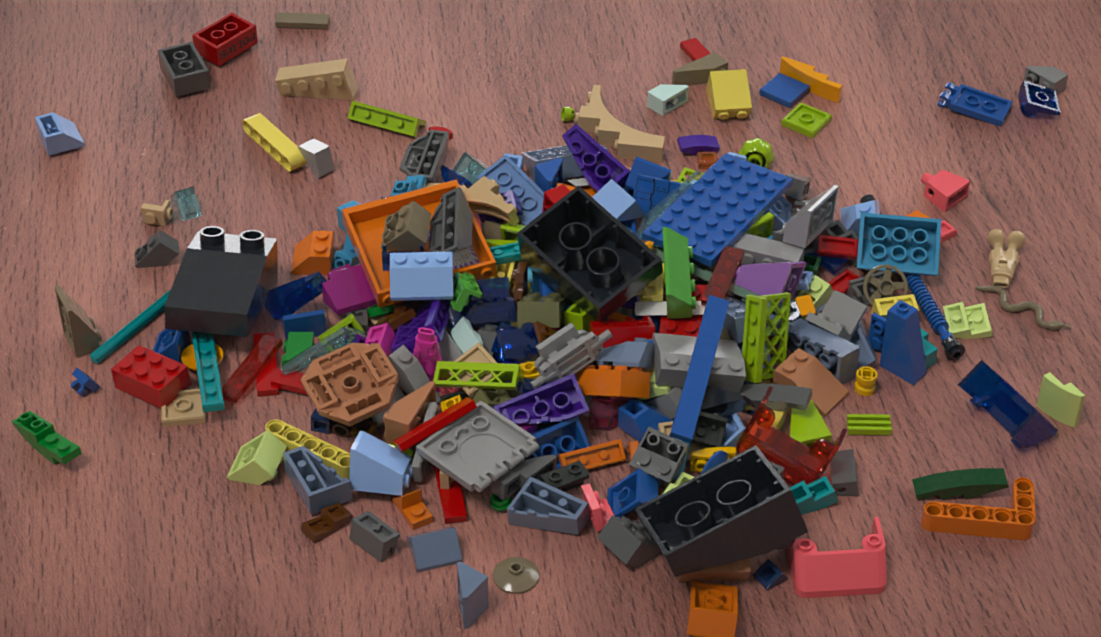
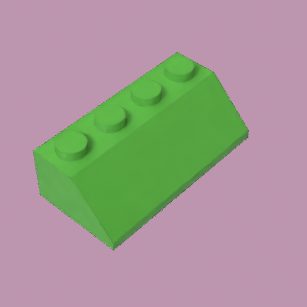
M662 227L667 319L692 318V309H696V296L691 297V292H695V280H690V275H694V264L689 263V259L693 258V248L688 246L687 237L668 227Z

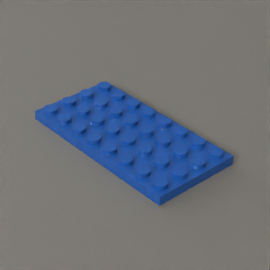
M725 153L642 233V239L652 241L655 245L663 247L662 227H668L688 238V246L693 248L692 260L712 267L792 186L793 178Z

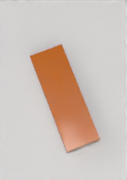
M622 439L558 454L561 467L580 460L587 470L627 460Z

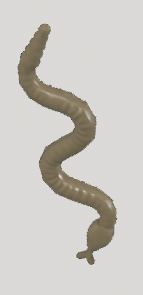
M990 285L976 286L975 288L980 291L998 293L1000 295V306L1006 311L1020 312L1026 309L1035 311V321L1041 327L1049 328L1053 331L1063 327L1071 329L1070 323L1065 325L1060 321H1044L1043 309L1035 302L1008 303L1007 293L1001 287Z

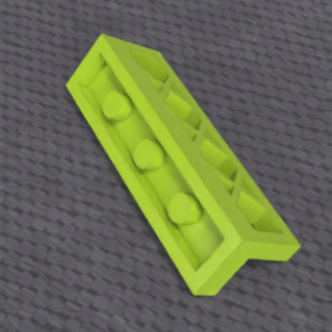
M356 101L351 102L347 117L348 119L414 137L417 136L419 125L425 126L426 123L425 120Z
M437 361L433 382H435L436 387L517 390L518 382H523L524 372L520 364ZM466 372L473 375L468 381H461L459 379L463 374H467ZM490 373L494 376L488 382H482L479 379L483 375H489ZM502 381H511L512 383H503Z

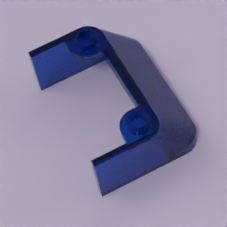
M982 360L958 384L960 388L972 397L969 401L978 409L983 407L1011 434V441L1019 449L1022 447L1028 449L1052 438L1059 431L1005 379Z

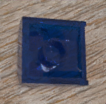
M1025 80L1022 82L1018 99L1020 109L1025 116H1036L1037 113L1060 115L1057 90Z
M527 322L521 327H496L499 362L522 364L536 361L540 357L536 348L539 344L533 323Z

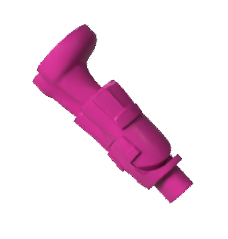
M421 327L418 329V334L415 337L413 355L420 362L429 380L433 381L437 361H442L438 338L434 330ZM436 387V392H440V387Z

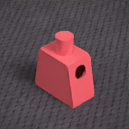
M941 170L934 176L926 172L921 178V182L925 184V197L944 212L968 196L970 181L946 170Z

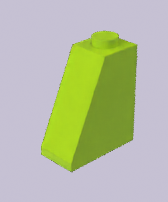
M810 400L806 411L792 408L788 458L793 459L829 451L832 434L814 402Z

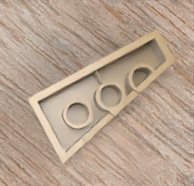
M348 58L279 68L275 79L280 95L355 100L358 90Z

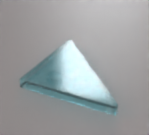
M696 170L642 217L636 237L642 241V233L677 199L681 198L703 176L699 170Z
M344 326L281 366L280 369L285 375L307 368L313 360L350 344L356 334L366 338L368 332Z

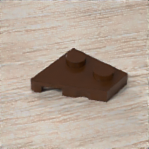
M519 262L517 270H513L512 280L515 282L513 289V318H517V302L528 294L527 262Z
M400 302L394 307L393 311L388 312L383 318L379 319L374 326L388 323L394 331L417 315L413 308Z

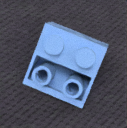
M53 112L35 117L38 136L48 156L85 146L74 122Z

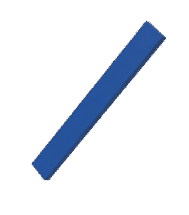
M709 295L670 437L688 443L692 441L730 301Z

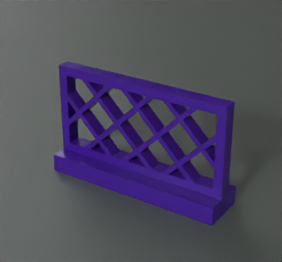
M449 299L432 300L414 308L417 316L398 327L390 348L392 353L402 345L406 348L415 345V337L418 334V329L421 327L434 330L438 342H441L452 309Z

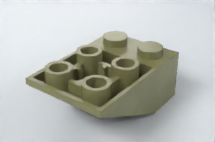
M530 292L517 302V327H534L533 323L538 321L551 328H559L562 326L567 298L558 292L549 293L547 296H541V292Z

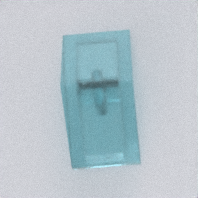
M193 187L173 192L171 200L183 221L202 216Z

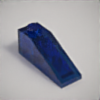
M318 271L271 289L268 292L264 307L275 320L281 319L282 316L291 315L322 294V283L327 280Z

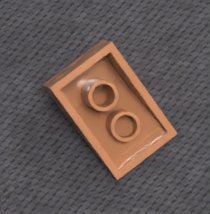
M799 348L774 370L773 383L812 389L813 395L810 400L814 402L820 415L823 417L827 416L849 394V391L816 357Z
M430 381L395 402L390 410L385 412L383 424H385L384 439H386L387 444L394 445L392 441L424 422L428 403L436 402L435 382ZM417 444L413 445L408 449L414 450Z

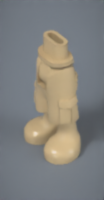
M994 229L988 234V242L993 248L989 253L991 281L993 286L1005 289L1012 282V277L1020 257L1017 251L1024 246L1025 235L1020 231L1011 232L1008 236L1007 250L1004 251L1005 234L1002 230Z

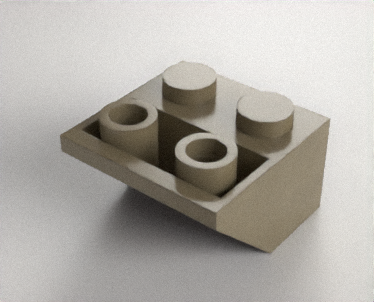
M412 201L408 205L402 206L396 213L390 214L385 220L381 249L414 252L425 245L431 213L415 201Z

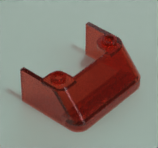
M769 386L736 444V450L740 454L757 446L768 461L785 468L784 481L793 486L802 481L808 485L821 478L840 448L847 429H842L834 444L825 439H817L810 448L772 427L775 421V413L770 407L765 405L773 390V387Z

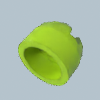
M562 107L561 120L563 122L572 121L575 118V110L571 107Z

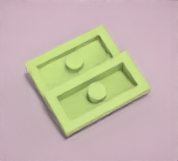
M963 302L943 306L945 318L949 324L948 330L955 338L978 339L993 336L985 303L964 307Z
M1049 372L1043 375L1037 407L1053 419L1075 428L1078 426L1085 395L1071 382L1063 385Z

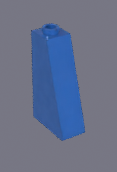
M899 300L887 312L879 366L915 385L926 375L918 309Z

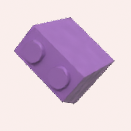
M806 262L741 265L735 274V284L761 296L785 292L791 293V301H793Z

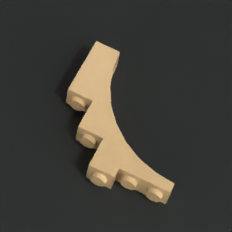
M593 85L592 92L588 93L586 106H581L580 112H576L575 124H578L585 132L595 133L599 144L614 146V150L617 151V158L635 160L637 156L650 162L662 163L665 136L652 135L635 130L614 118L602 102L601 85Z
M483 176L469 189L465 185H459L472 213L492 215L505 220L513 226L519 222L516 215L517 209L513 204L506 203L499 192L500 187L495 180H489L486 176Z

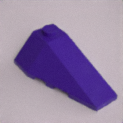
M575 124L562 135L586 181L596 192L611 179L622 189L625 187L630 170L582 128Z
M574 373L493 406L494 410L516 425L571 420L590 412Z

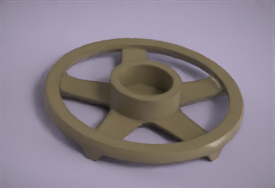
M879 265L872 268L865 275L863 293L867 302L872 306L874 299H879L881 296L886 298L893 297L892 293L894 290L904 288L903 295H907L908 292L907 279L903 272L895 266ZM886 268L882 280L871 276L876 270ZM892 269L900 274L904 282L891 281ZM868 281L877 287V290L871 297H869L867 292Z

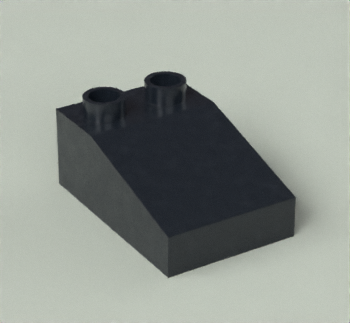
M577 186L517 233L522 261L527 262L528 267L550 287L600 322L663 273L662 259L580 186Z
M208 226L198 231L186 249L164 306L165 329L248 337L278 283L277 239L265 238L264 233L258 230H247L240 233V235L225 234L224 229L221 227Z
M757 446L736 455L635 509L644 530L675 577L767 554L775 549L788 548L795 542L797 537L808 532L791 489Z

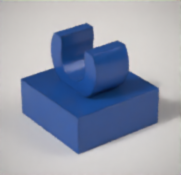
M76 368L72 373L78 380L73 381L70 387L76 390L82 397L87 394L88 388L96 393L101 387L79 368Z

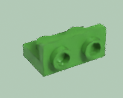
M456 271L453 280V299H449L453 310L461 312L463 307L468 304L470 295L481 298L482 292L473 275L467 272L462 274Z

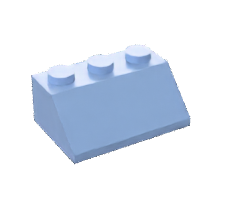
M453 252L390 253L391 301L453 299Z

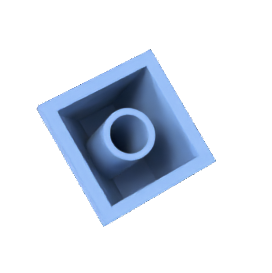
M360 431L350 449L351 490L402 496L405 488H409L410 478H413L411 456L364 431Z

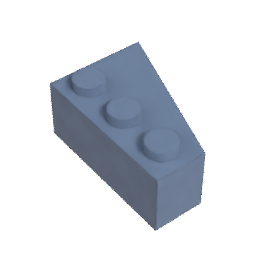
M305 446L283 453L285 472L311 515L333 504H342L352 500L351 481L339 476L333 467L329 468L323 464L322 459Z
M533 477L527 480L507 508L509 525L579 535L590 519L588 502Z

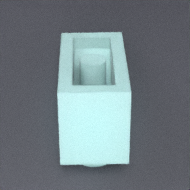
M660 84L648 91L647 107L664 116L688 101L689 86Z

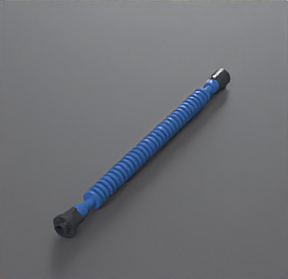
M868 194L861 198L860 203L876 199L873 195ZM904 274L907 279L908 288L914 294L916 302L934 333L941 335L940 339L946 358L948 360L960 359L965 353V347L956 340L951 332H948L949 324L921 276Z

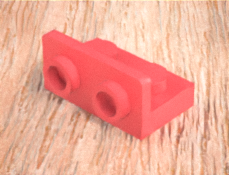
M590 483L582 485L583 499L585 502H588L591 522L596 532L602 531L614 514L607 499H600L598 492H593Z

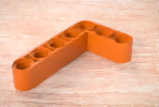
M1019 477L1014 481L1010 498L1011 509L936 501L927 502L923 508L921 526L931 532L1028 540L1032 537L1036 520L1034 484L1030 479Z

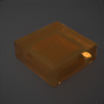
M697 152L698 169H709L717 162L716 152Z

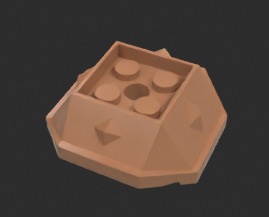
M350 343L313 360L300 380L319 415L347 426H352L390 408L399 378L398 373L380 344Z

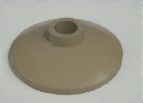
M511 557L496 565L493 571V580L502 591L510 594H521L530 591L537 585L539 570L528 559Z

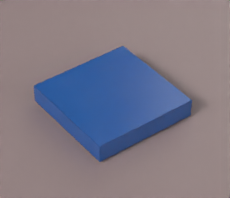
M779 73L760 89L759 95L790 108L810 91V86Z

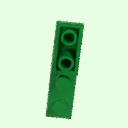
M31 411L22 413L12 421L14 427L26 441L53 464L60 462L65 465L82 454L78 445L55 432L53 424Z

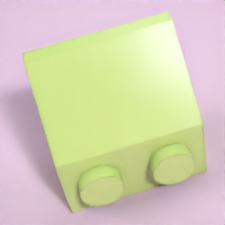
M269 430L263 432L240 447L227 478L232 481L261 485L266 481L273 480L278 473V465L284 459L283 453L287 445Z

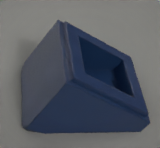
M770 559L752 574L767 590L788 579Z

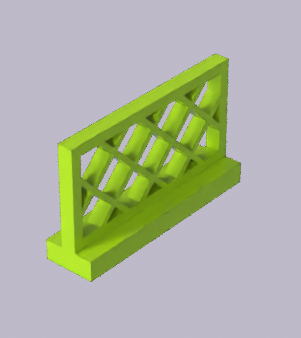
M785 292L762 296L746 295L742 347L746 372L745 380L759 383L762 382V379L773 378L774 369L772 367L777 361L779 366L786 360L791 293ZM783 299V306L779 309L777 305ZM775 311L776 316L771 320L770 315ZM781 320V327L778 330L776 325ZM773 331L775 336L769 341L768 336ZM778 341H780L779 348L776 351L774 346ZM771 352L773 354V357L768 362L766 358Z

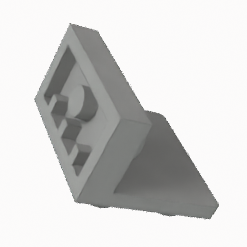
M834 290L822 312H818L817 315L809 312L806 320L849 341L868 307Z

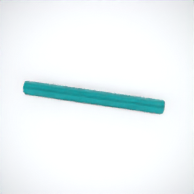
M171 289L90 354V360L95 364H99L164 311V306Z

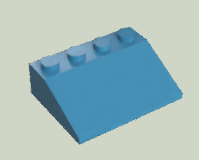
M861 213L858 233L857 270L870 271L876 266L886 264L897 267L904 274L938 276L942 219ZM881 268L876 271H885L886 268Z

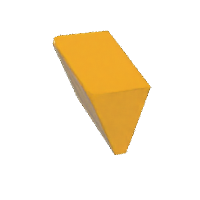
M810 294L796 298L800 315L806 319L809 312L816 314Z

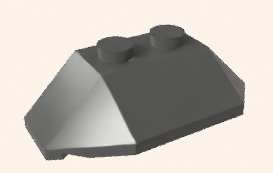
M430 130L426 135L410 143L399 170L408 176L425 175L427 182L438 183L446 162L449 132Z
M457 187L442 195L441 203L430 221L429 252H453L454 254L472 246L473 215L462 189Z

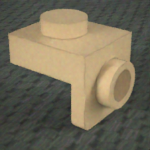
M165 200L162 206L143 203L141 207L143 223L166 226L169 219L173 217V208H171L170 200Z

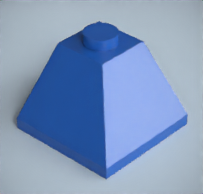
M641 468L607 489L609 506L614 516L619 518L635 512L637 507L658 497V481Z

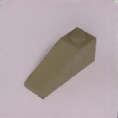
M716 52L673 70L672 85L707 84L710 71L728 70L729 62Z

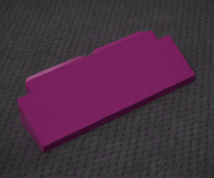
M361 264L327 273L328 281L322 283L323 302L337 315L377 304Z

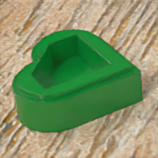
M378 304L369 307L367 312L369 317L391 312L394 310L392 304L379 308Z

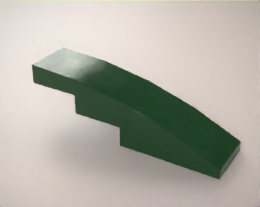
M1004 468L954 470L912 479L918 501L940 495L941 499L945 500L964 494L967 500L1009 487Z

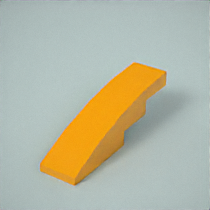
M784 56L781 57L780 73L809 85V92L836 103L841 100L842 84L829 81V76L816 72L815 66Z

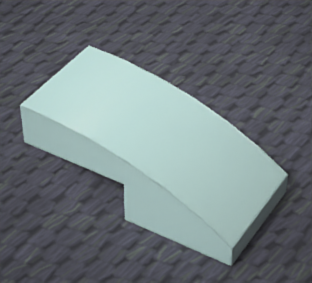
M464 317L450 331L451 336L463 354L478 342L483 346L480 334L473 331L470 321Z

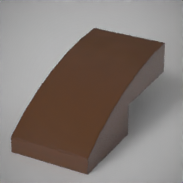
M336 503L321 509L319 517L303 522L301 531L315 543L339 530L352 519L353 515L343 505Z

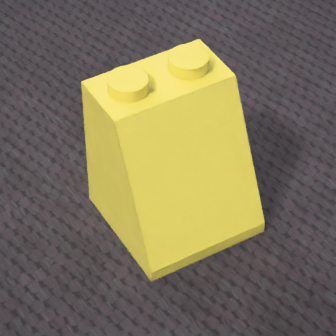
M746 69L710 71L706 93L713 119L725 120L736 117L739 119L750 117L752 104Z

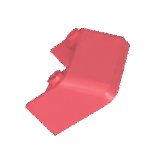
M874 517L872 532L863 538L862 549L818 552L816 544L806 538L796 539L791 546L785 548L794 591L802 598L879 594L886 589V545L879 517Z

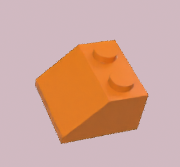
M312 231L295 245L291 274L327 275V273H330L335 251L333 231Z

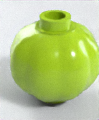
M760 138L746 141L739 151L740 155L747 157V161L767 169L774 160L772 146Z

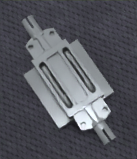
M569 323L536 346L540 357L536 359L534 366L540 376L530 382L531 386L537 389L544 383L549 384L580 371L596 360L595 356L603 351L602 343L613 337L611 332L607 329L599 336H596L593 332L577 331L575 326Z

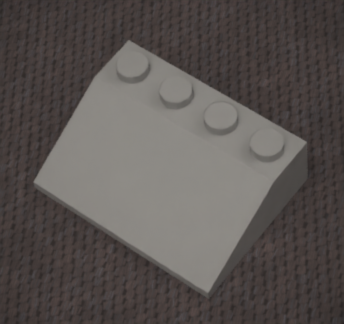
M653 333L656 385L683 387L697 337ZM719 339L707 385L740 393L746 378L744 358L735 340Z

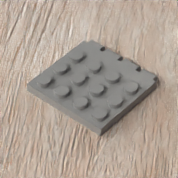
M479 401L476 404V409L440 429L416 446L419 455L471 492L473 490L481 492L491 485L492 481H496L509 471L508 468H514L525 457L530 456L539 449L536 437L483 401Z

